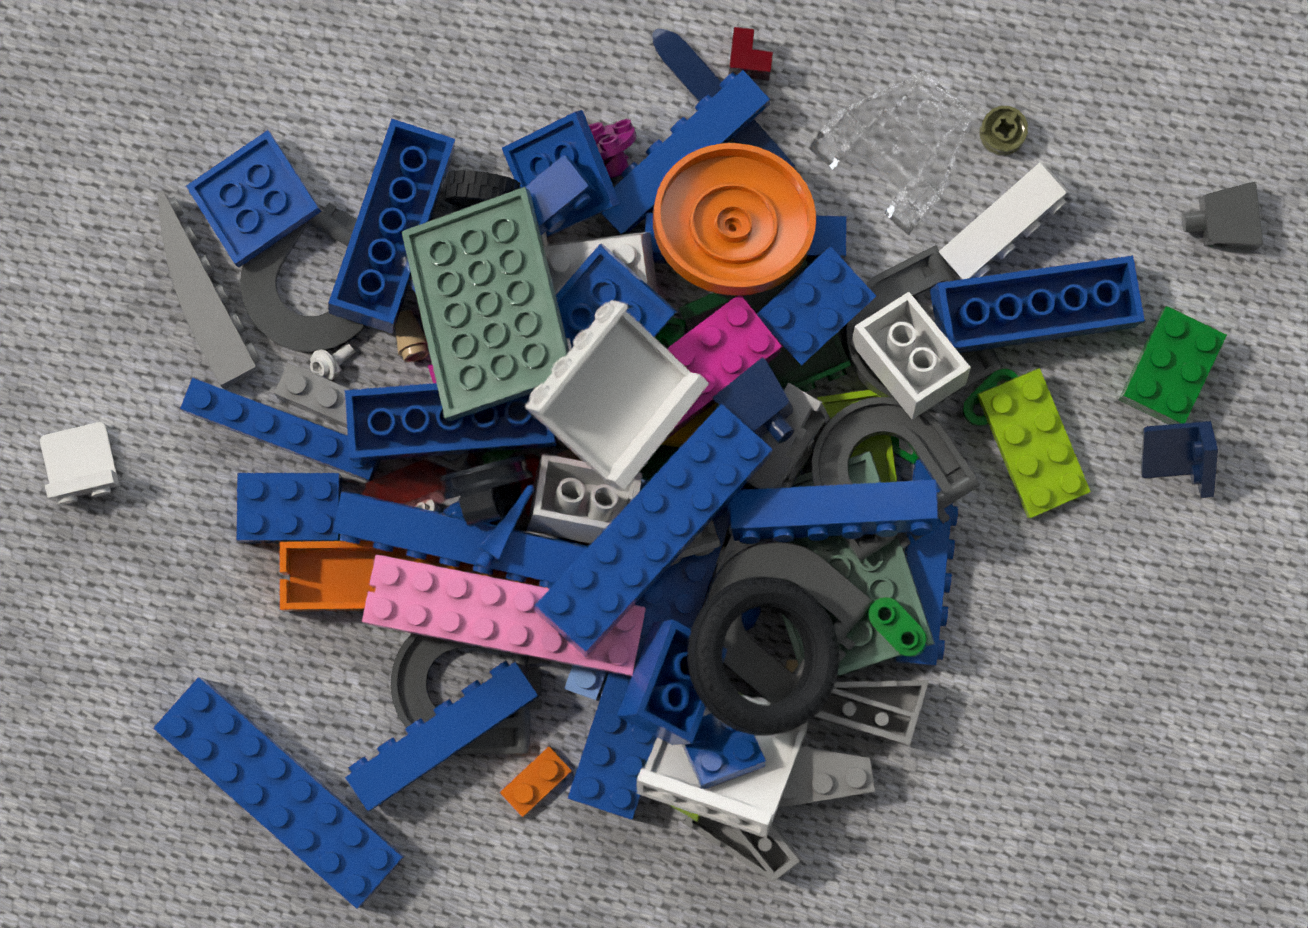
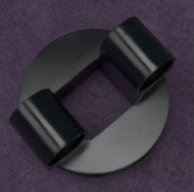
M520 455L443 475L439 482H442L444 490L442 494L443 500L460 496L458 499L462 514L469 527L503 519L521 496L520 488L516 481L533 477L532 472L527 467L526 459L528 458Z

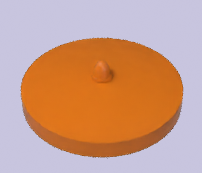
M740 143L706 146L680 159L663 178L657 191L653 211L654 236L668 264L690 283L707 291L724 295L742 296L761 293L789 279L805 261L810 251L816 228L814 200L801 175L788 162L772 152L760 147Z

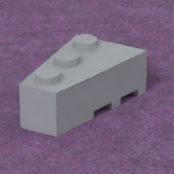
M790 383L787 384L784 392L794 411L785 420L794 429V433L787 441L778 444L769 432L761 438L773 450L771 457L744 485L749 490L791 487L813 456L817 439L823 428L831 420L822 402Z
M929 680L835 682L828 700L813 718L909 746Z
M801 747L778 808L875 792L870 758Z
M703 816L700 817L698 822L690 817L683 822V824L694 829L772 882L801 860V856L773 822L767 838Z

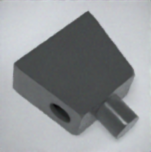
M1256 182L1205 194L1199 200L1200 211L1182 213L1183 231H1202L1204 246L1256 250L1263 245Z

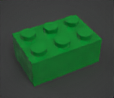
M1165 306L1160 311L1118 400L1168 425L1186 423L1227 334Z

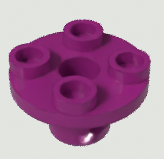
M623 119L603 126L601 122L590 124L589 127L610 179L620 176L629 166L627 161L629 157L624 153V150L630 147L637 138L631 120Z

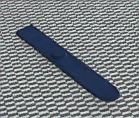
M656 29L652 33L653 45L657 54L698 102L707 95L715 96L722 89L719 86L721 81L679 35L668 29ZM755 119L732 139L734 143L752 145L770 151L795 168L794 163Z

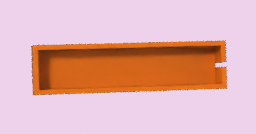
M345 541L280 542V573L290 575V581L280 579V610L283 612L364 611L368 592L375 593L376 588L370 586L376 555L542 587L539 586V579L527 577L526 582L515 581L506 578L507 572L495 569L493 570V575L473 571L474 564L461 561L459 567L439 563V556L427 554L426 559H419L407 556V549L394 546L393 552L373 548V541H360V544Z

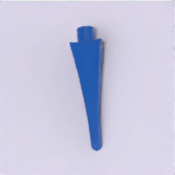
M533 485L526 487L508 514L479 546V549L483 552L476 563L488 569L494 559L500 561L516 522L534 491Z

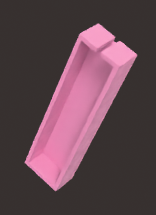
M381 555L375 556L370 586L376 588L375 593L368 592L362 619L364 624L632 677L646 611L644 607L633 606L591 653L585 657L535 612L534 605L549 590L548 588Z

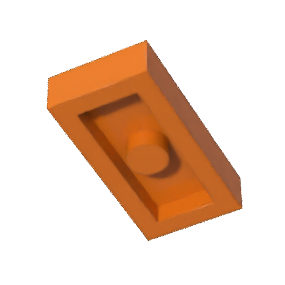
M548 746L499 793L524 817L572 770Z

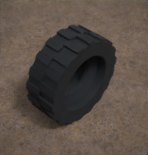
M454 170L448 172L444 200L452 205L468 208L520 189L521 183L499 174L472 170Z

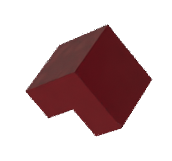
M734 27L728 75L732 72L738 75L744 70L751 79L769 81L773 52L752 49L755 29Z

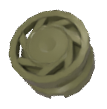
M1011 106L993 108L986 114L980 127V139L983 146L989 152L998 156H1007L1015 153L1022 146L1028 134V123L1025 116L1018 109Z

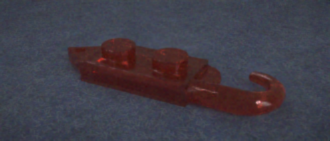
M469 453L466 462L470 465V468L479 466V461L475 454ZM423 459L365 483L366 488L361 495L406 505L440 491L443 486L439 480L441 476L447 475L444 467Z

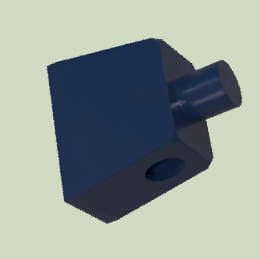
M764 357L712 397L717 407L723 404L760 438L769 432L778 444L787 441L794 433V429L785 420L793 413L794 409Z

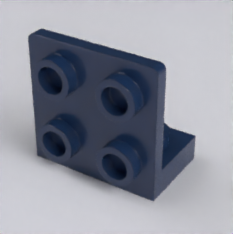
M1211 421L1147 426L1143 428L1142 478L1190 475L1192 485H1198L1201 498L1214 497L1218 447Z

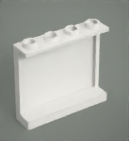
M611 300L599 308L595 314L596 319L591 326L575 338L573 342L574 347L570 352L552 367L553 373L545 383L538 385L530 395L531 400L525 408L610 486L625 490L709 383L700 374L690 372L626 311L629 306L625 303Z
M742 695L743 697L754 703L762 705L771 704L769 701L761 697L750 698ZM706 708L703 716L708 715L711 712ZM808 722L794 730L778 735H754L766 760V767L707 789H701L682 744L671 745L657 738L645 769L641 768L637 778V794L767 838L807 732Z

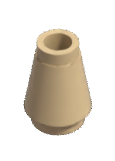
M406 310L400 312L395 326L398 355L402 356L404 362L407 363L426 358L429 355L426 336L413 311Z

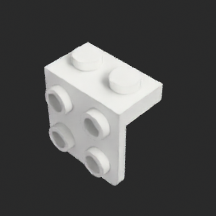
M96 422L46 434L40 438L49 484L45 485L48 499L54 502L58 501V505L69 504L78 501L77 496L91 493V497L102 496L111 493L110 488L120 486L105 424Z

